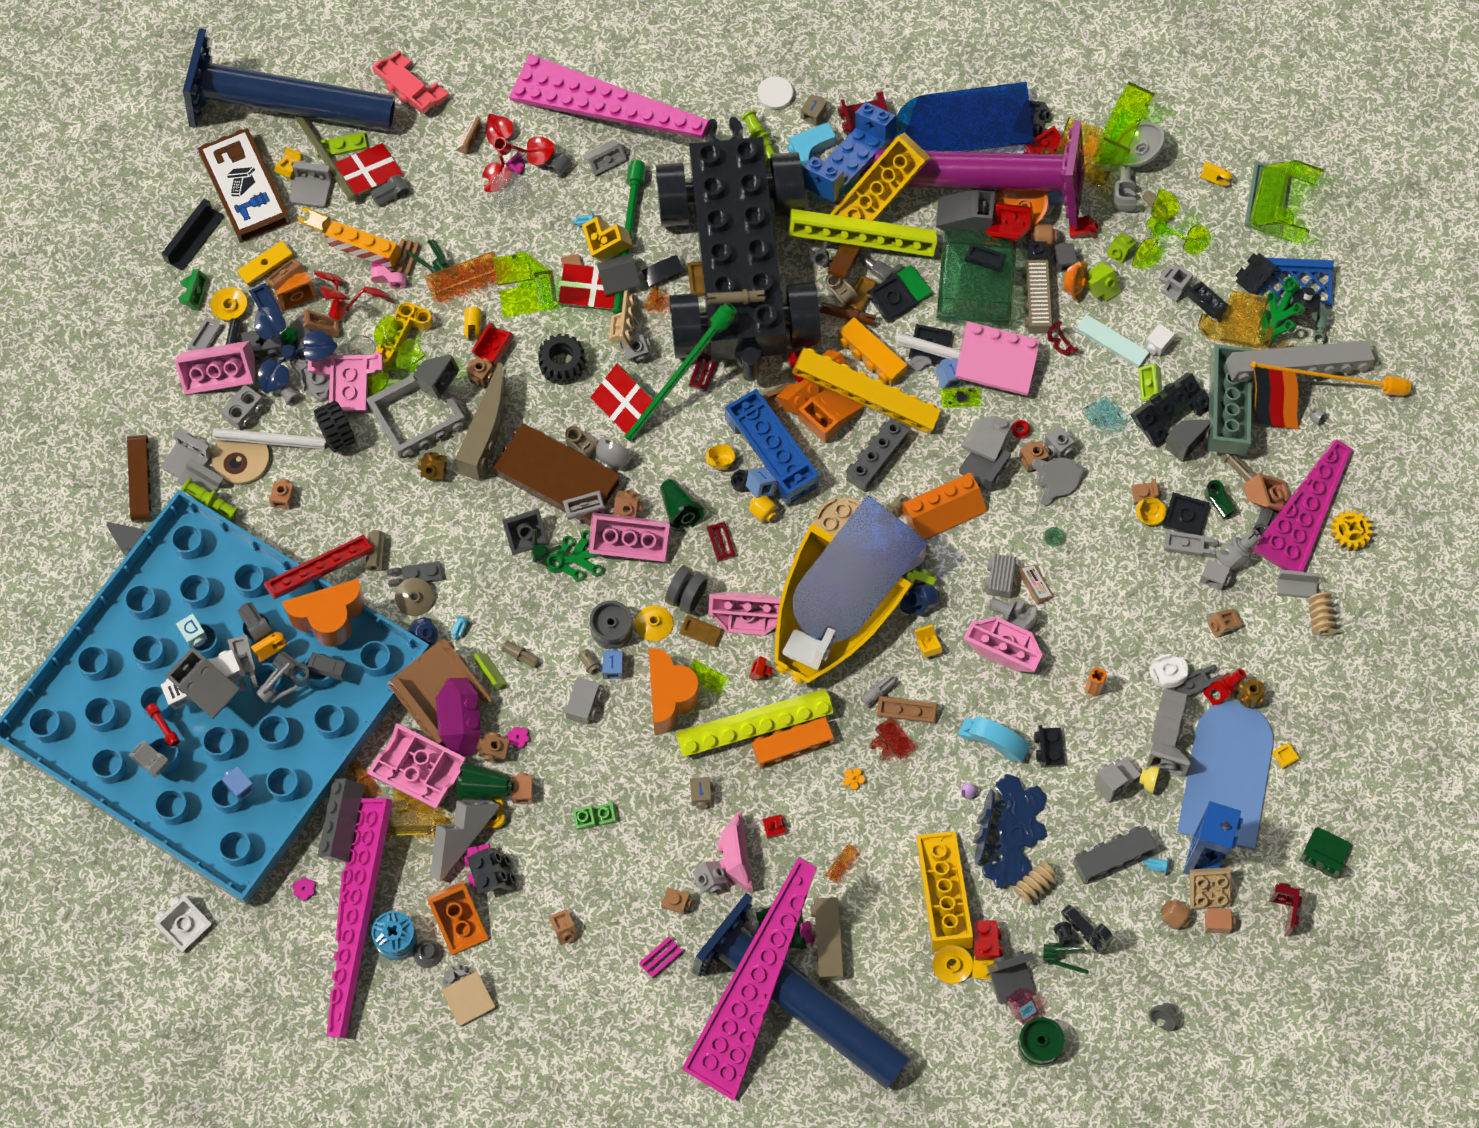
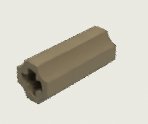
M372 530L368 532V541L374 547V552L366 555L365 569L380 571L383 568L385 532Z

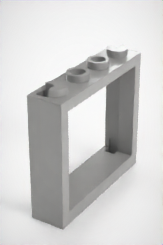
M414 374L366 398L369 409L399 459L407 455L410 457L419 448H427L431 442L444 439L448 433L459 431V428L466 424L462 412L449 391L446 390L443 396L455 416L400 445L378 408L418 388L419 386L413 377Z

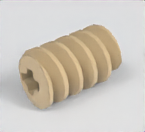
M1329 592L1314 594L1308 598L1309 610L1311 612L1310 618L1312 619L1311 625L1313 626L1312 632L1316 635L1327 636L1337 632L1336 629L1331 628L1336 626V622L1330 621L1335 618V615L1329 614L1334 611L1333 607H1328L1333 604V601L1328 599L1332 597V594Z
M1044 861L1040 863L1041 866L1035 867V871H1030L1029 876H1024L1023 881H1018L1017 886H1012L1018 897L1029 904H1032L1031 896L1038 899L1037 891L1044 894L1043 886L1050 889L1049 881L1056 884L1054 870Z

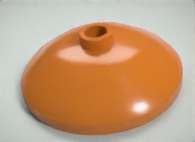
M1000 190L997 194L995 205L1003 203L1033 207L1032 228H1034L1044 219L1049 207V198L1047 191Z

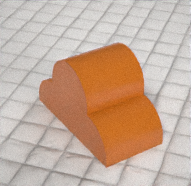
M355 579L282 601L293 627L304 632L313 631L319 643L334 647L343 644L350 637L352 632L351 619L361 613L365 604V598L359 580Z
M650 648L649 664L654 734L659 735L673 728L677 715L686 714L695 708L699 699L698 679L690 668L683 665H673L671 657L665 651Z

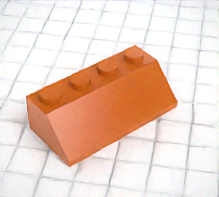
M971 472L904 502L902 506V512L919 543L987 512L980 488Z

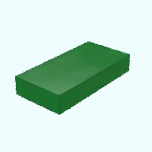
M912 265L897 273L917 303L932 295L931 289Z

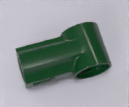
M1218 480L1210 481L1204 491V496L1212 503L1222 519L1227 518L1236 512L1237 508L1224 491L1223 484ZM1210 489H1216L1218 493L1214 494Z

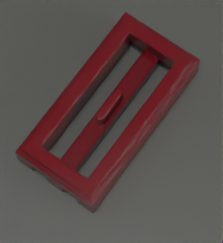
M703 353V356L698 357L689 387H695L707 392L717 361H712L705 384L703 385L702 381L711 360V355ZM705 358L706 361L702 369L698 383H696L695 379L699 371L702 359Z
M721 522L707 526L717 562L731 557L735 558L736 555L726 523ZM720 527L723 528L730 553H726L719 530ZM713 529L716 531L723 555L719 554L712 532Z

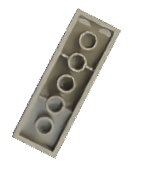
M498 363L455 458L458 473L480 481L482 476L486 475L488 470L487 463L495 455L494 447L502 422L505 401V376L502 363Z

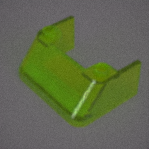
M1130 81L1127 83L1112 109L1090 161L1096 164L1122 165L1123 162H1128L1131 156L1129 146L1142 118L1146 120L1150 109L1147 108L1155 93Z
M1298 160L1267 164L1261 171L1249 219L1251 227L1257 231L1300 244L1309 234L1310 230L1293 224V212L1288 208L1282 207L1288 179L1292 177L1314 184L1324 173V169Z
M526 252L493 258L498 286L517 283V288L499 291L503 318L557 308L554 276L550 269Z

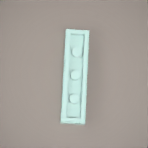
M1087 314L1076 327V331L1137 368L1141 366L1149 355L1147 350Z

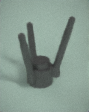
M825 241L823 247L816 250L815 254L811 248H808L811 256L810 260L819 266H829L834 257L829 259V252L826 250L829 241Z

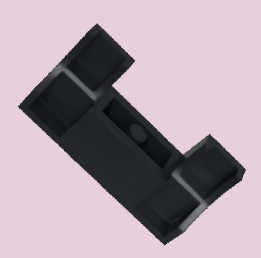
M1187 372L1173 383L1165 385L1161 392L1153 394L1149 401L1130 415L1152 446L1157 447L1169 435L1164 426L1167 421L1188 406L1191 407L1196 415H1200L1209 408V397L1205 389L1200 388L1193 373Z

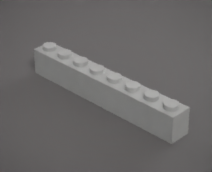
M1369 341L1232 352L1226 361V365L1232 382H1246L1248 380H1255L1254 369L1250 366L1253 361L1264 365L1332 374L1334 372L1347 373L1356 370L1366 371L1375 358Z

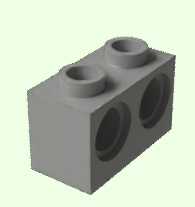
M243 385L220 412L224 420L238 430H242L243 427L249 426L252 421L251 418L255 414H259L263 410L264 401L261 395L247 385ZM250 400L254 401L251 404H246ZM237 414H242V415H241L240 417H238V418H235V417H234V416L237 415Z

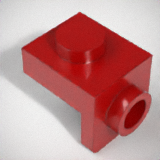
M1090 215L1079 217L1077 226L1069 225L1070 237L1072 239L1090 235L1093 239L1097 238L1099 226L1097 221Z

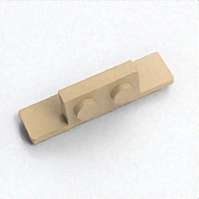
M628 290L624 291L622 312L611 316L609 340L612 344L623 342L627 349L631 348L633 340L632 333L634 317L636 316L635 306H637L635 297L631 296Z

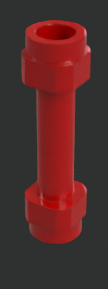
M152 703L148 705L146 711L151 719L154 718L164 733V739L168 745L174 747L179 744L180 739L175 732L171 731L161 716V710L157 704Z

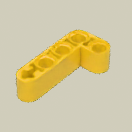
M409 302L399 305L376 349L383 356V371L392 367L412 327L421 331L431 329L433 321L429 310Z

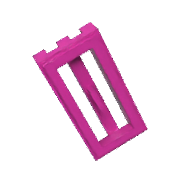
M669 936L642 959L639 964L653 979L676 959L683 950ZM670 944V946L665 951H663L656 959H654L648 966L645 965L666 945ZM673 949L676 950L668 959H666V960H665L660 966H658L653 972L650 970V969L653 968L659 961H661L668 953H670Z

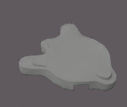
M334 351L330 356H337V353ZM307 359L292 360L291 366L299 374L302 389L307 394L314 396L318 401H325L329 394L330 376L316 375L308 372Z
M1062 457L1054 458L1050 461L1034 459L1032 466L1038 472L1035 483L1037 486H1044V491L1040 497L1041 504L1049 505L1055 497L1071 493L1084 475V467Z

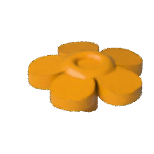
M855 768L853 772L851 769H847L844 775L848 778L843 779V784L845 786L850 785L852 790H857L859 788L858 783L864 784L865 777L860 776L862 774L861 769Z

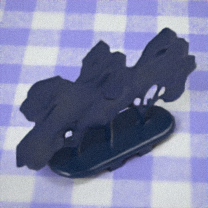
M1005 774L1003 779L996 782V789L1000 794L998 802L994 803V790L990 789L983 812L977 819V824H980V831L974 835L973 843H977L974 863L975 865L980 864L985 850L988 852L990 861L985 863L982 873L985 878L993 880L996 888H1004L1007 884L1015 886L1018 881L1023 880L1024 876H1029L1032 867L1029 859L1023 854L1022 848L1024 846L1031 848L1037 844V840H1043L1048 836L1044 824L1036 821L1034 818L1035 815L1044 810L1047 800L1046 794L1041 791L1039 786L1029 787L1026 791L1023 790L1019 778L1009 774ZM1002 803H1007V807L1001 806ZM993 808L1000 813V817L995 824H991ZM989 828L997 830L999 833L998 842L992 846L987 844ZM993 850L999 852L1002 857L1001 861L994 857L995 853L992 852ZM992 860L997 863L996 866L992 864Z

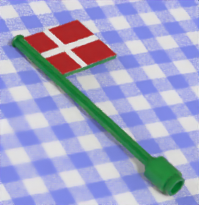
M640 160L631 161L628 165L626 183L630 186L625 229L628 230L630 238L638 188L644 185L646 174L645 163ZM629 248L621 252V256L628 255ZM564 263L558 305L611 310L614 314L622 312L623 292L605 296L597 267Z
M725 302L724 305L717 309L710 318L712 323L709 330L654 399L618 363H616L590 398L620 427L628 441H634L635 436L715 334L720 330L725 331L736 318L737 309L728 302Z

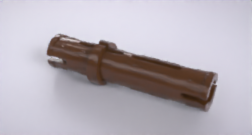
M822 302L819 313L847 320L856 318L860 323L874 326V321L876 320L875 314L861 312L860 309L853 310Z

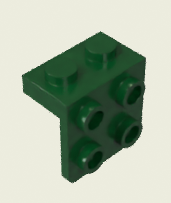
M1316 827L1299 861L1308 867L1321 871L1326 876L1336 879L1351 848V843Z

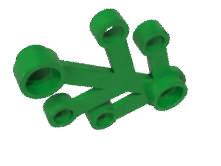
M1293 277L1286 278L1283 283V288L1286 292L1279 306H1277L1279 295L1275 292H1269L1266 300L1269 302L1270 311L1263 308L1258 313L1262 324V330L1259 332L1258 338L1261 344L1265 346L1273 344L1278 335L1286 331L1293 332L1297 327L1296 322L1292 320H1287L1284 325L1277 327L1279 322L1294 314L1302 315L1305 311V306L1300 303H1295L1291 308L1285 310L1293 293L1298 292L1300 289L1299 281ZM1272 316V321H1271V323H1270V325H1269V321H1268V320H1269L1270 317Z
M583 531L581 539L572 554L564 557L567 549L574 545L573 537L565 536L562 540V548L556 554L547 557L545 561L547 570L552 573L562 571L572 576L576 582H581L584 579V572L566 565L575 563L591 571L593 576H601L603 573L602 566L585 560L601 555L589 553V550L583 551L586 544L589 543V539H584L583 536L585 534L590 535V531ZM570 539L572 542L571 544H566L565 541ZM554 561L559 563L557 566L551 565ZM599 568L600 572L595 573L593 570ZM577 573L582 574V577L576 578L575 575Z

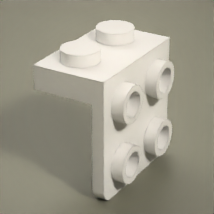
M828 627L823 639L819 640L795 629L782 653L790 659L818 670L822 660L825 662L830 653L827 649L831 650L836 639L833 638L835 630Z

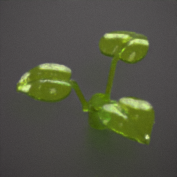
M1159 189L1152 205V217L1146 223L1147 228L1151 230L1150 235L1153 236L1154 240L1147 238L1141 242L1135 252L1132 267L1148 268L1157 264L1160 260L1162 250L1157 246L1159 241L1156 234L1161 235L1168 231L1186 240L1183 249L1187 253L1199 254L1210 244V232L1205 226L1199 224L1191 227L1187 236L1168 228L1165 222H1168L1169 218H1173L1178 214L1180 204L1172 193Z
M386 314L377 324L374 330V340L379 345L387 342L389 346L398 352L395 360L397 367L385 366L382 373L368 375V397L382 391L387 386L389 380L387 370H397L400 372L403 369L413 373L418 366V361L426 356L414 339L405 340L399 349L391 343L390 339L394 338L397 334V323L394 317Z

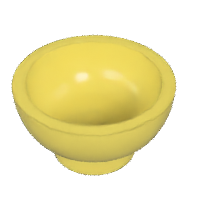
M1152 766L1148 770H1142L1139 784L1144 785V789L1151 794L1154 792L1160 766Z

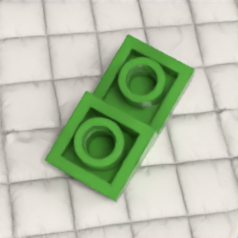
M613 802L572 810L577 830L618 822Z

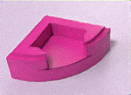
M517 152L505 164L506 167L520 176L524 168V162L521 154Z

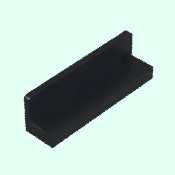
M203 198L161 253L165 262L181 271L185 269L224 217L222 213L212 208L209 200Z

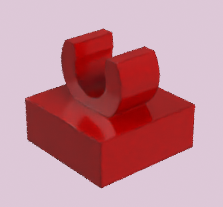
M759 656L753 661L749 679L756 681L761 677L768 678V675L771 676L773 668L765 665L766 658Z
M782 814L762 819L767 839L786 835Z

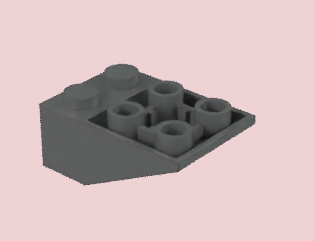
M972 189L939 197L936 228L986 232L992 226L995 190Z
M193 646L166 674V677L213 719L241 690Z

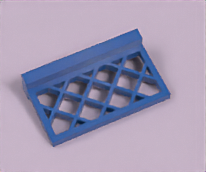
M1267 258L1277 267L1271 273L1274 278L1268 283L1264 281L1263 284L1265 286L1262 287L1261 285L1257 290V303H1269L1266 298H1262V291L1266 287L1271 292L1279 295L1284 288L1282 287L1276 292L1270 284L1276 279L1283 286L1284 281L1279 276L1282 273H1288L1299 281L1301 286L1299 290L1305 289L1309 283L1314 281L1320 287L1315 294L1323 290L1328 295V301H1321V303L1325 306H1332V269L1334 268V260ZM1301 273L1307 274L1311 278L1305 285L1297 278ZM1319 274H1328V281L1324 285L1316 279Z

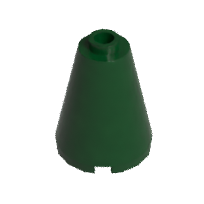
M675 479L665 480L660 487V492L671 528L682 532L686 531L684 527L690 524L692 528L695 527L705 515L703 505Z
M464 762L460 767V770H463L462 776H458L457 795L461 798L460 800L509 796L510 792L512 793L514 790V781H511L510 776L470 762Z

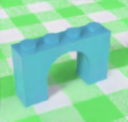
M829 122L789 137L787 150L789 153L799 152L803 173V167L815 153L836 144V136ZM858 178L842 194L850 192L858 183ZM810 191L812 199H816L818 204L828 200Z

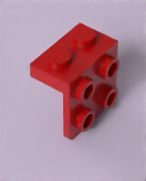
M997 203L995 205V223L986 230V235L994 239L1004 237L1010 241H1018L1032 229L1033 207Z

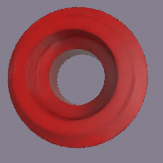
M1017 420L1012 425V434L1017 438H1025L1030 433V425L1025 420ZM1022 427L1024 431L1020 432L1017 428Z

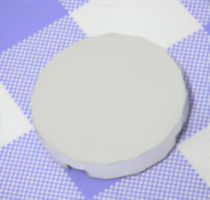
M773 76L766 78L758 86V100L764 107L770 110L783 109L792 101V86L782 77Z
M1174 654L1161 655L1155 658L1149 668L1151 680L1156 685L1165 688L1177 687L1183 684L1189 674L1187 662L1180 656L1179 658L1175 657Z

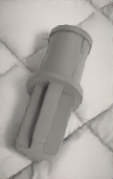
M888 675L877 685H872L873 688L860 698L861 701L869 707L879 698V695L884 696V693L896 683L895 679Z

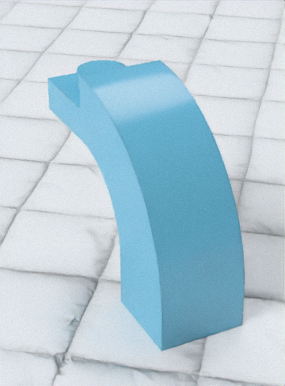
M978 716L975 719L965 718L957 734L963 739L985 743L1011 761L1023 762L1030 747L1021 736L1009 728Z

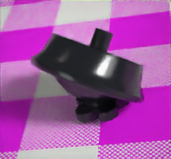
M740 469L733 473L731 484L734 490L742 491L747 488L745 485L748 470Z

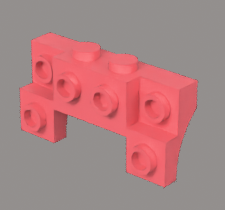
M400 50L392 56L375 63L372 66L373 72L386 83V89L392 94L395 93L403 104H407L411 108L415 107L423 115L434 105L438 107L450 96L449 92L443 90L437 82L426 89L425 84L407 70L412 65V61L403 56Z

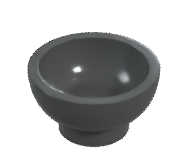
M433 940L421 941L414 949V960L420 967L432 968L441 961L442 949Z
M1163 1003L1162 1005L1154 1006L1149 1011V1018L1156 1025L1157 1020L1162 1019L1164 1025L1159 1027L1165 1031H1171L1177 1023V1010L1172 1004Z

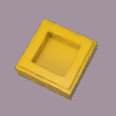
M1289 742L1272 751V755L1282 769L1300 759Z

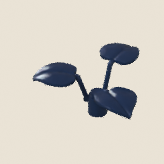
M268 307L259 308L254 321L257 335L263 339H271L276 335L283 345L281 350L283 359L279 360L278 363L268 359L259 368V384L266 394L281 389L289 381V370L286 366L281 365V363L297 359L298 354L303 349H305L304 356L307 360L313 362L321 361L330 356L338 346L326 333L314 330L304 337L303 342L305 346H301L296 350L294 346L286 345L279 335L286 328V321L283 315Z

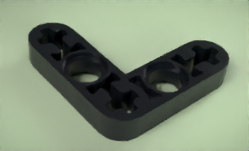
M1067 905L1061 911L1062 916L1077 932L1080 931L1084 935L1083 938L1098 954H1102L1109 947L1113 935L1104 924L1100 923L1094 929L1071 905Z

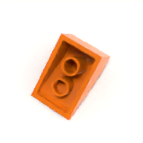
M464 880L427 896L428 903L451 955L488 939Z

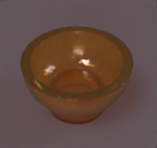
M655 285L652 288L642 309L659 310L665 297L661 296L662 293L658 286Z

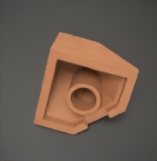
M1258 473L1243 484L1248 501L1280 511L1284 507L1283 504L1290 497L1285 480Z

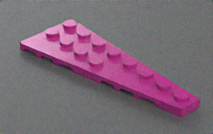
M1338 439L1332 441L1263 533L1261 539L1252 548L1253 552L1282 570L1304 571L1352 450L1351 447Z

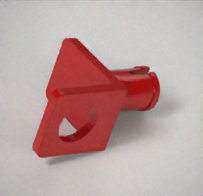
M1241 668L1236 669L1231 675L1227 672L1205 689L1203 694L1213 706L1218 705L1239 687L1238 683L1244 680L1247 675ZM1212 689H1216L1219 691V699H1215L1211 696Z

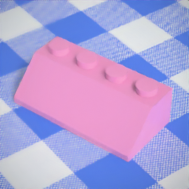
M250 341L181 352L174 359L184 394L252 384L255 380V356Z
M592 512L589 553L665 562L670 523L661 520Z

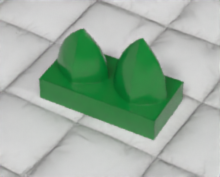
M193 269L190 276L180 281V284L187 288V290L178 297L180 303L196 311H199L209 279L199 269Z

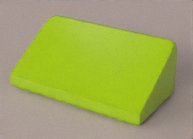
M1156 363L1138 368L1141 402L1149 401L1153 394L1162 391L1161 371Z
M474 654L476 664L494 690L497 691L507 684L488 654Z

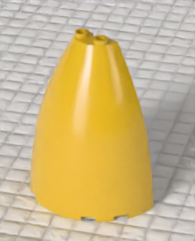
M813 523L809 526L785 581L778 609L775 634V670L783 675L786 673L791 675L792 680L800 685L803 682L809 683L829 671L861 647L891 614L912 584L879 563L874 565L844 547L845 542ZM828 627L835 630L833 638L836 639L831 650L827 649L830 653L826 662L822 660L818 670L790 659L782 653L795 629L819 640L823 639Z

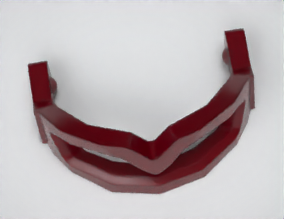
M1062 321L1053 324L1047 332L1048 341L1054 342L1053 348L1064 355L1075 353L1079 350L1078 347H1073L1064 337L1060 328ZM1057 329L1060 338L1068 346L1066 350L1058 346L1060 339L1053 338V330Z

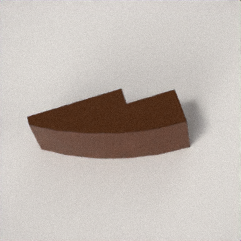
M842 243L827 273L845 280L855 266L863 246Z

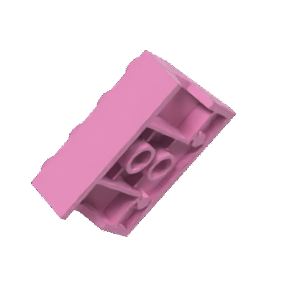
M967 321L961 337L963 340L957 361L955 378L1027 396L1036 362L1039 339Z
M397 723L392 738L386 748L378 754L367 774L437 809L456 785L458 776H462L463 770H460V767L467 761L465 757Z

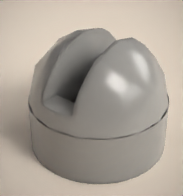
M1314 409L1310 414L1311 421L1319 426L1324 420L1326 412Z

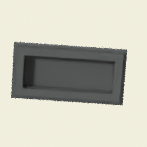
M312 652L307 667L310 672L343 681L349 662Z

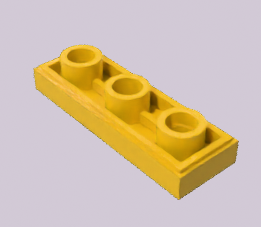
M280 241L238 269L237 273L246 285L250 286L293 257V253L283 241Z

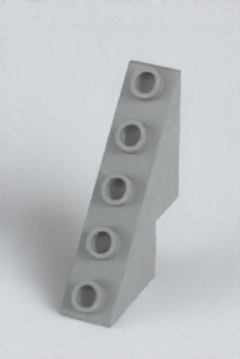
M490 799L457 801L454 824H436L430 876L438 881H442L447 877L451 868L460 860L466 849L471 846L473 840L484 829L490 818L496 814L499 804Z

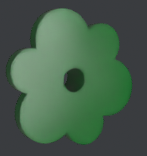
M287 327L285 331H282L281 338L286 345H293V342L297 340V329Z

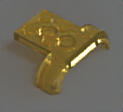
M1068 117L1057 150L1053 151L1042 148L1040 154H1064L1067 142H1071V139H1069V129L1073 128L1074 121L1080 120ZM1081 121L1085 161L1084 181L1097 187H1102L1106 185L1110 171L1091 162L1104 129Z
M1232 290L1222 322H1216L1208 314L1201 313L1198 328L1204 336L1212 340L1253 348L1267 346L1271 342L1274 327L1267 326L1265 330L1259 329L1268 303V297Z
M394 788L392 815L389 817L386 836L435 835L436 824H452L447 817L433 814L432 807Z

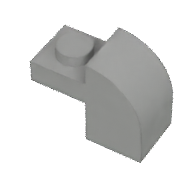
M141 741L128 755L154 778L169 764L167 762L168 759L163 754L156 752L145 741Z

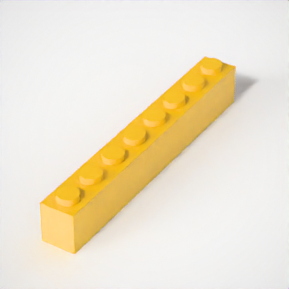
M803 348L792 371L797 376L927 434L934 429L941 411L932 403L920 401L915 395H907L897 387H889L882 380H874L868 377L866 373L856 372L850 366L836 363L831 357H823L810 348Z

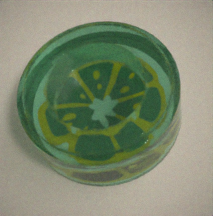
M1051 527L1046 530L1044 540L1049 546L1056 547L1063 542L1064 534L1061 529Z

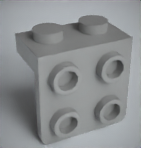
M294 161L292 168L295 179L290 202L298 205L325 207L332 181L330 166L323 163L313 164L307 161Z
M177 429L173 434L176 444L161 467L164 471L179 478L190 458L206 466L213 454L208 442L203 439L197 440L193 438L191 433L187 431L182 432Z

